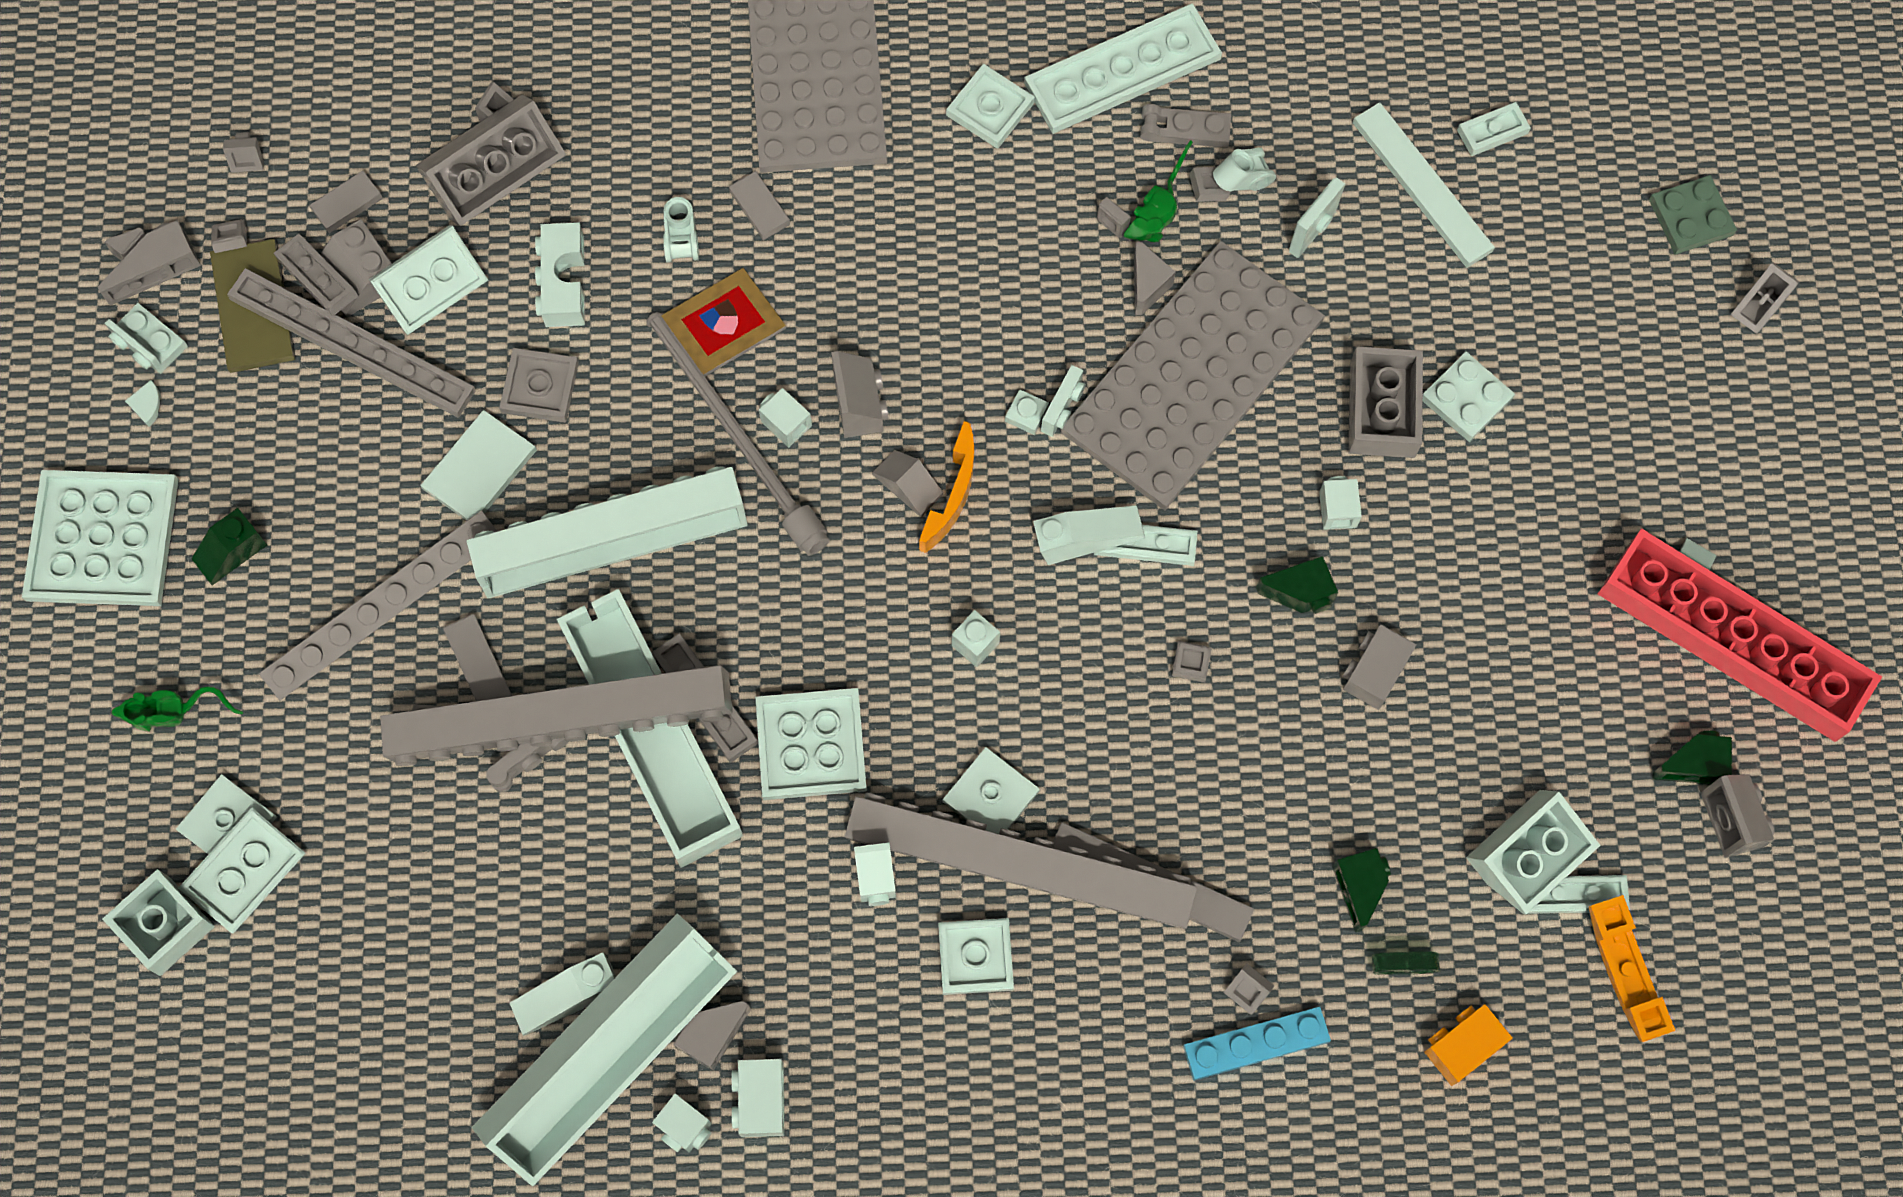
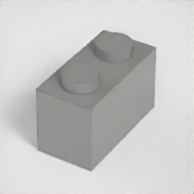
M1381 624L1375 634L1368 631L1359 647L1360 650L1364 651L1363 656L1359 662L1352 659L1343 675L1348 680L1343 690L1379 710L1417 644Z

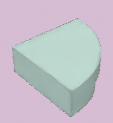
M150 380L125 402L150 427L158 417L161 396L156 385Z

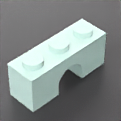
M580 222L541 224V236L535 237L536 255L541 256V266L535 267L536 284L541 286V296H536L535 298L537 316H542L546 327L585 325V295L581 283L564 282L559 279L561 273L567 268L584 266V235Z

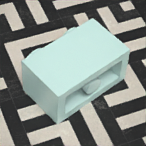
M782 1059L738 1060V1070H732L731 1078L732 1092H738V1106H732V1128H738L741 1137L784 1136V1063Z

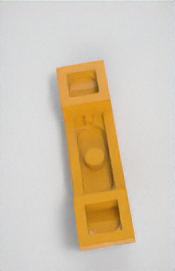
M963 422L953 449V463L961 465L944 513L941 514L932 510L929 512L919 539V551L928 552L945 537L957 521L966 503L974 468V440L969 422Z
M1621 895L1589 906L1594 934L1607 974L1619 1003L1639 1041L1645 1042L1676 1031L1663 997L1657 996L1632 931L1636 927L1624 896Z

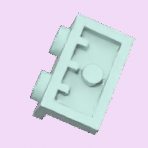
M139 303L117 324L110 319L104 323L111 331V334L108 336L109 339L122 350L126 347L134 352L132 358L146 370L151 366L161 374L188 347L183 339Z

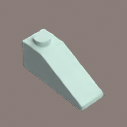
M1137 506L1064 512L1033 521L1040 552L1048 565L1145 538Z
M600 953L580 962L511 1001L510 1006L522 1035L525 1036L587 1008L616 977L607 956L604 953Z

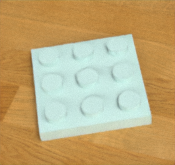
M858 688L755 697L763 800L867 791Z

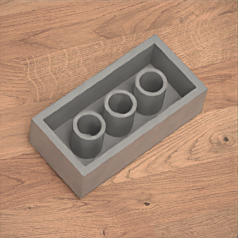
M521 95L415 166L449 219L462 226L566 156V153L534 100Z

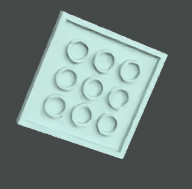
M41 470L22 598L29 602L161 606L179 481L176 475Z

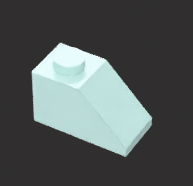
M890 843L854 847L861 902L868 901L869 906L888 904L890 898H896Z

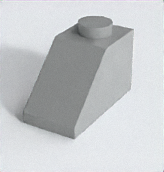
M740 1001L698 1012L676 1035L675 1038L677 1040L674 1046L714 1071L750 1013L751 1008L749 1004Z

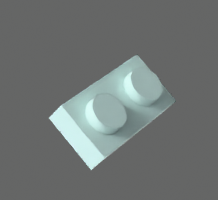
M1514 102L1459 124L1457 131L1470 155L1474 156L1527 135L1531 127L1517 102Z
M1071 365L1042 419V433L1053 437L1057 428L1063 429L1071 414L1068 408L1072 400L1078 402L1086 384L1082 383V369Z

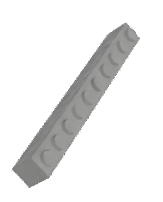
M719 665L381 715L383 757L395 762L396 766H411L417 764V759L429 758L430 761H445L450 759V754L463 753V756H479L484 754V749L497 748V751L502 752L518 749V744L531 743V746L535 747L547 746L552 744V739L565 738V741L575 742L585 740L587 734L599 733V736L602 737L616 736L620 734L621 729L633 728V731L636 732L650 731L654 729L655 724L667 723V726L670 727L684 726L689 724V719L702 718L704 722L719 721L723 719L724 714H731L733 711L729 672Z
M866 793L865 798L855 797L845 833V838L866 845L889 842L890 851L1187 929L1197 890L1196 886L1190 885L1191 878L1172 873L1170 879L1156 876L1157 869L1138 864L1135 870L1122 867V860L1102 855L1101 861L1087 858L1088 851L1068 846L1067 852L1053 849L1054 842L1034 837L1033 843L1019 840L1020 833L1001 828L999 834L986 831V824L967 819L965 825L952 822V815L939 811H933L932 816L918 813L920 807L905 802H899L898 807L885 804L886 798Z

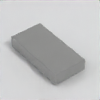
M361 171L309 206L327 232L331 233L382 200L383 197L365 172Z
M756 171L729 186V192L762 240L790 225V219Z

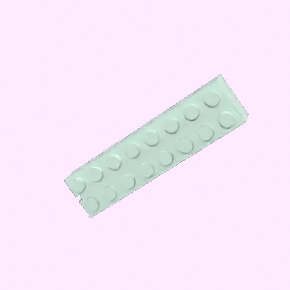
M720 466L709 469L704 475L679 477L673 483L664 486L649 485L642 488L639 493L628 496L626 494L613 495L606 502L599 504L584 503L576 506L574 511L563 514L559 512L548 513L542 516L541 520L534 522H515L509 525L508 529L498 532L483 531L466 541L475 577L487 598H492L746 527L748 524L733 468Z
M619 589L591 602L598 617L594 621L591 620L585 605L557 619L589 685L662 674ZM667 723L655 724L653 730L644 732L633 731V728L621 729L620 734L615 736L680 868L743 837L741 828L688 724L678 727L667 726Z
M676 914L471 1128L489 1150L533 1187L733 977L737 970L679 914Z

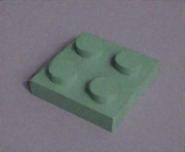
M1711 175L1654 193L1649 198V202L1675 255L1734 236L1737 231Z

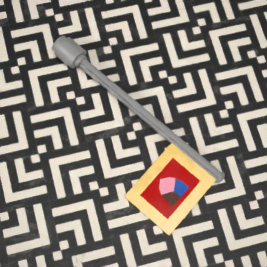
M742 268L665 314L660 312L651 314L646 323L648 327L653 328L785 512L782 526L799 550L805 551L810 556L821 551L829 543L828 531L809 505L801 506L795 503L705 378V376L786 329L784 322L745 269Z

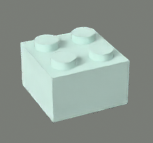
M157 869L102 920L148 970L161 976L215 926L188 896L178 889L177 884L169 876Z

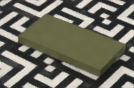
M275 239L247 244V247L219 253L210 251L226 364L230 373L295 360L291 331L229 300L227 295L245 268L284 288L281 265L273 254L278 250Z

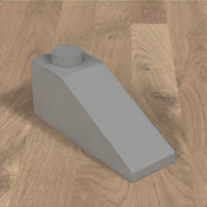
M178 220L171 223H163L155 230L147 233L101 282L98 289L111 306L201 266L186 232Z

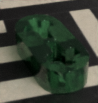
M1388 952L1373 954V974L1419 975L1440 972L1439 953Z

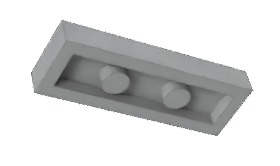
M297 234L273 253L277 260L332 316L358 297L354 288L300 234Z

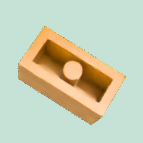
M1486 1004L1477 1010L1470 1005L1455 1017L1459 1023L1449 1032L1443 1027L1428 1039L1432 1046L1424 1051V1053L1451 1086L1460 1082L1513 1039Z

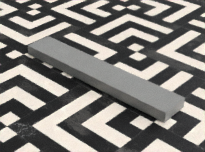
M1063 822L1053 840L1055 843L1053 849L1067 852L1068 846L1088 851L1087 858L1101 861L1102 855L1120 859L1123 861L1122 867L1135 870L1137 864L1157 869L1156 876L1170 879L1171 873L1176 874ZM1191 880L1190 885L1196 886L1197 890L1189 920L1240 943L1254 908Z

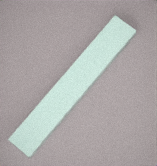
M1381 103L1376 104L1354 118V126L1466 268L1493 252L1494 245Z

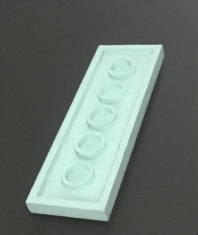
M1192 3L1024 77V84L1029 93L1035 96V104L1052 134L1219 61L1221 60L1222 52Z

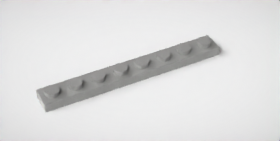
M246 268L227 294L229 300L457 418L460 417L476 392L473 385L337 315L332 316L327 310Z
M481 510L265 668L259 675L279 701H281L471 561L466 540L474 538L476 534L483 531H498Z

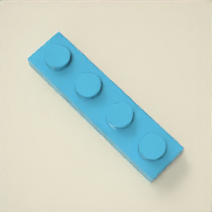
M1321 1007L1187 1043L1183 1045L1192 1079L1195 1081L1331 1042Z

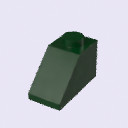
M236 508L209 528L191 559L209 583L214 585L265 548L267 544L239 508Z
M1323 556L1261 577L1256 587L1259 595L1300 613L1311 610L1314 614L1323 612L1332 607V603L1338 594Z
M1717 731L1699 732V734L1695 735L1653 772V780L1711 785L1722 776L1732 775V737L1720 736V732Z
M1377 848L1338 859L1332 866L1355 933L1362 931L1368 925L1389 882L1388 876H1391L1388 861L1385 856L1380 857Z

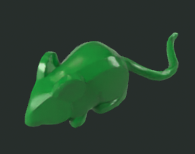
M1191 140L1183 150L1167 181V190L1155 185L1148 192L1143 200L1144 206H1138L1133 214L1136 215V218L1125 231V238L1139 241L1147 240L1150 242H1159L1163 238L1162 230L1172 223L1177 213V202L1174 197L1172 184L1193 143Z
M207 686L198 689L186 703L183 702L179 694L172 691L159 690L153 692L152 695H143L137 692L133 694V698H129L121 705L113 708L111 714L146 732H150L151 726L175 727L181 725L184 714L206 692L214 693L233 713L243 714V711L234 708L219 689Z

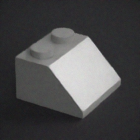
M360 219L334 234L320 254L358 294L355 300L342 309L346 318L381 298L368 279L392 264L367 226Z
M840 351L831 352L844 438L883 432V420H888L889 418L886 400L879 401L878 390L883 389L881 371L874 370L873 362L870 358Z
M1750 774L1722 776L1700 793L1724 858L1764 848L1774 841V825L1770 817L1765 816L1761 805V791L1758 785L1752 782Z

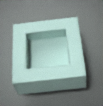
M1019 389L1005 416V422L1035 435L1049 408V402Z

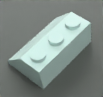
M1539 790L1466 858L1488 886L1521 913L1527 914L1588 858L1600 844L1560 792Z

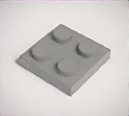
M513 348L499 407L501 413L566 423L579 366L578 357Z

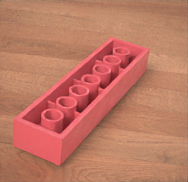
M1642 528L1631 540L1597 593L1834 742L1850 732L1882 678L1881 675Z

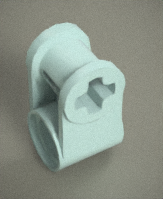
M1259 147L1235 149L1213 171L1216 183L1222 189L1230 192L1234 190L1256 191L1263 189L1274 182L1276 174L1273 170H1269L1263 158L1265 152Z
M683 197L671 198L665 204L663 211L665 228L663 238L666 263L678 258L699 260L698 237L692 205ZM679 213L687 215L683 220L672 219L673 216Z

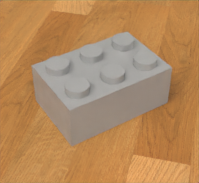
M1356 347L1350 362L1348 454L1416 457L1422 445L1423 351Z

